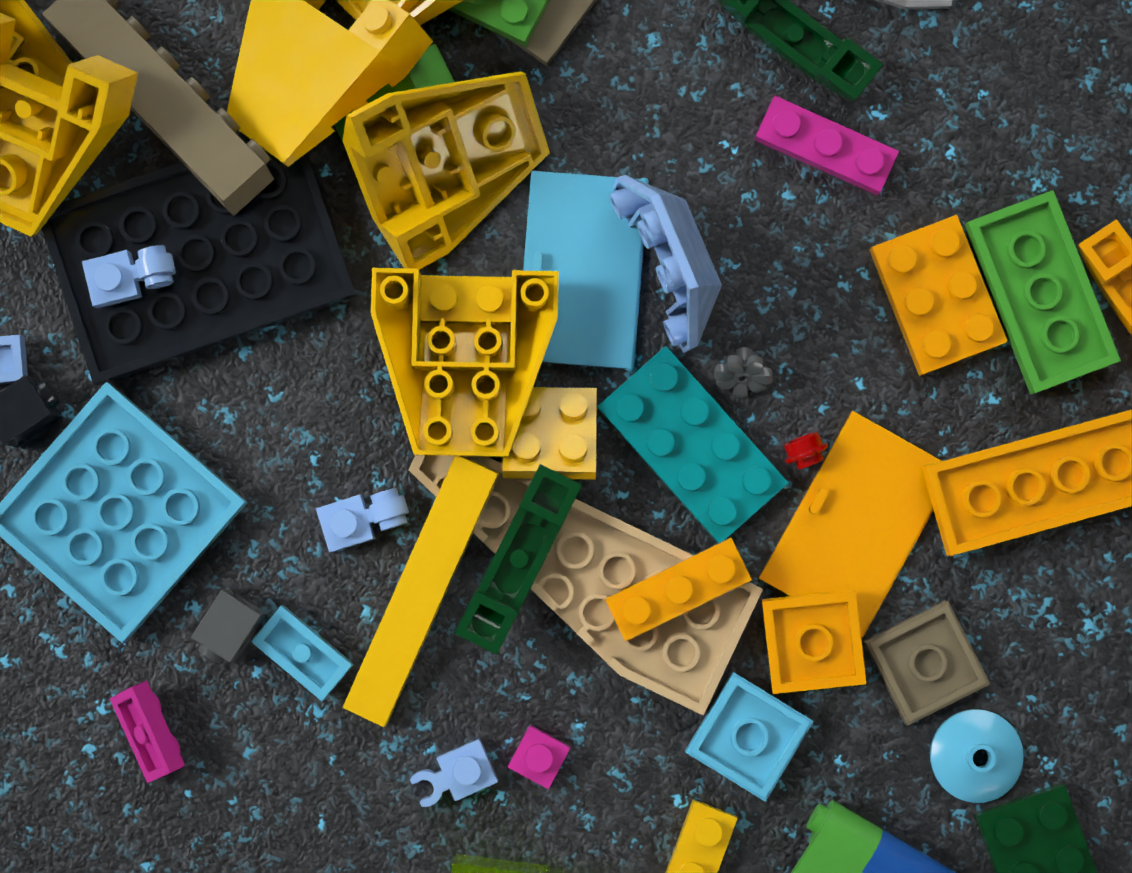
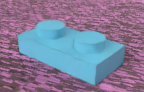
M284 605L278 608L251 641L321 701L327 698L354 665Z

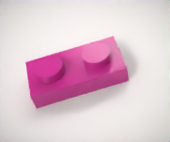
M147 680L109 698L147 783L185 766L180 755L179 743L170 733L161 713L160 701L152 692Z

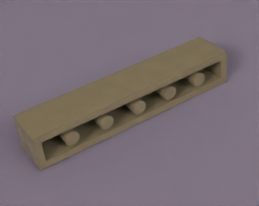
M56 0L42 14L57 34L83 60L99 55L138 72L130 109L233 216L274 180L266 166L271 160L266 152L253 139L246 144L236 134L240 127L223 108H220L215 113L206 104V101L210 99L207 92L194 78L190 77L185 82L175 72L180 68L176 60L162 46L155 51L146 42L150 38L149 33L132 15L125 20L117 12L121 7L117 0Z

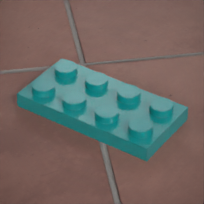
M667 346L661 349L597 406V409L717 543L728 538L788 484V481Z

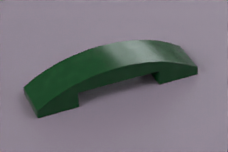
M717 0L740 24L775 53L821 85L852 102L857 100L884 65L848 37L842 41L789 0Z
M542 464L539 465L455 634L496 655L498 654L582 487L581 484Z

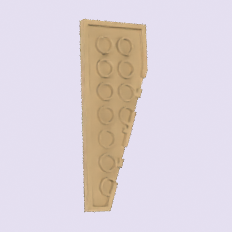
M415 455L409 471L437 497L454 456ZM464 456L500 473L473 532L496 554L532 479L503 478L502 463L490 457ZM575 499L531 587V590L620 676L703 716L763 591L762 588L747 582L625 642L605 598L694 555Z

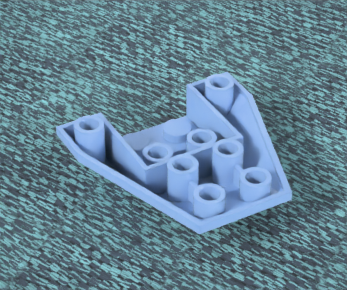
M627 175L616 178L612 186L615 192L609 194L611 204L620 220L626 217L630 228L637 225L645 247L647 249L654 247L661 265L656 266L658 279L666 293L673 291L677 301L666 311L669 319L663 321L664 328L673 346L680 344L683 353L688 352L698 346L722 284L686 200Z

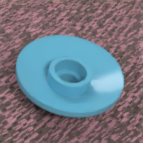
M971 709L952 715L941 724L931 743L930 762L937 781L948 793L963 801L984 803L998 799L1015 785L1023 767V747L1017 732L1008 721L990 711ZM984 749L988 754V760L983 766H976L973 762V755L977 750Z

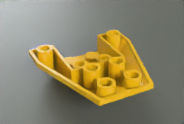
M372 268L371 317L414 455L509 456L558 320L559 271L512 270V277L426 276L421 275L419 269Z

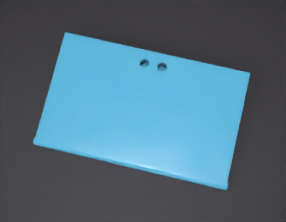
M531 171L523 270L559 271L558 320L542 363L618 368L627 371L634 370L644 243L637 225L630 228L626 217L620 220L611 204L609 194L615 192L612 186L618 177ZM647 178L637 179L646 184L649 183V180Z

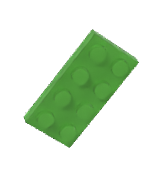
M1054 190L968 221L964 225L1030 395L1121 361Z

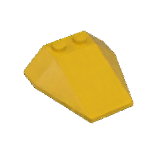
M521 71L387 93L347 114L343 135V144L372 219L402 266L419 270L449 254L550 153L526 74Z

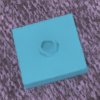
M732 671L685 749V752L766 802L814 721Z

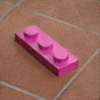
M775 95L754 139L761 144L877 196L880 194L899 153L896 149Z

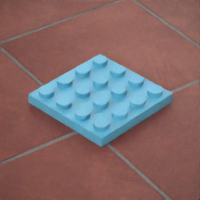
M105 382L0 502V537L121 643H126L248 502L115 386Z

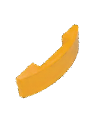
M1116 219L1078 244L1077 248L1098 288L1132 336V239Z

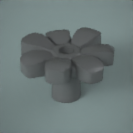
M741 347L735 351V355L728 356L727 364H717L715 366L714 378L716 379V385L721 389L729 390L733 388L734 397L746 398L748 397L749 389L754 393L766 390L767 385L773 382V371L771 368L763 367V359L753 355V351L750 348Z

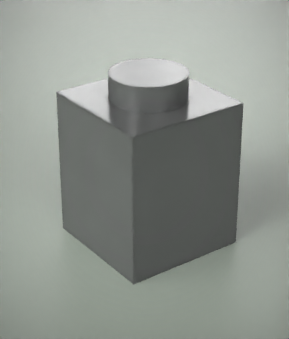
M223 589L217 595L191 638L201 644L198 651L215 663L222 664L224 660L230 663L238 661L268 613L231 589Z

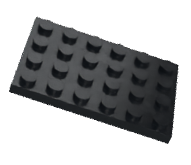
M246 139L243 141L247 144L250 141V139ZM265 151L271 159L266 166L274 180L235 216L218 201L182 162L62 202L41 229L94 385H102L105 382L128 376L357 296L308 152L287 167ZM156 245H164L166 252L172 254L176 273L172 275L174 283L161 288L147 289L145 282L139 281L142 297L102 308L92 306L82 261L128 250L132 253L134 264H136L135 261L139 259L137 253L139 250Z

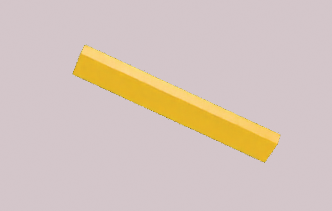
M454 456L342 708L382 727L388 724L499 477V472L467 457Z

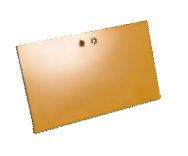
M851 411L758 579L788 596L854 589L857 597L861 638H863L934 511L922 466L937 463L941 460L860 414Z

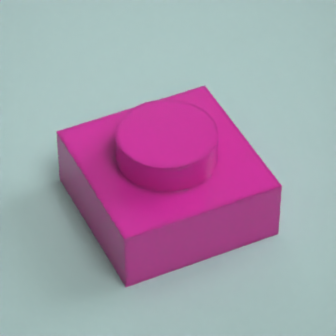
M530 724L509 762L508 768L549 789L571 746Z

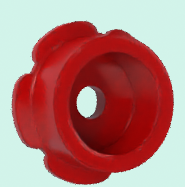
M818 431L803 435L783 445L788 455V458L784 460L788 464L795 462L798 469L811 466L824 459L821 451L825 450L828 444L822 443Z

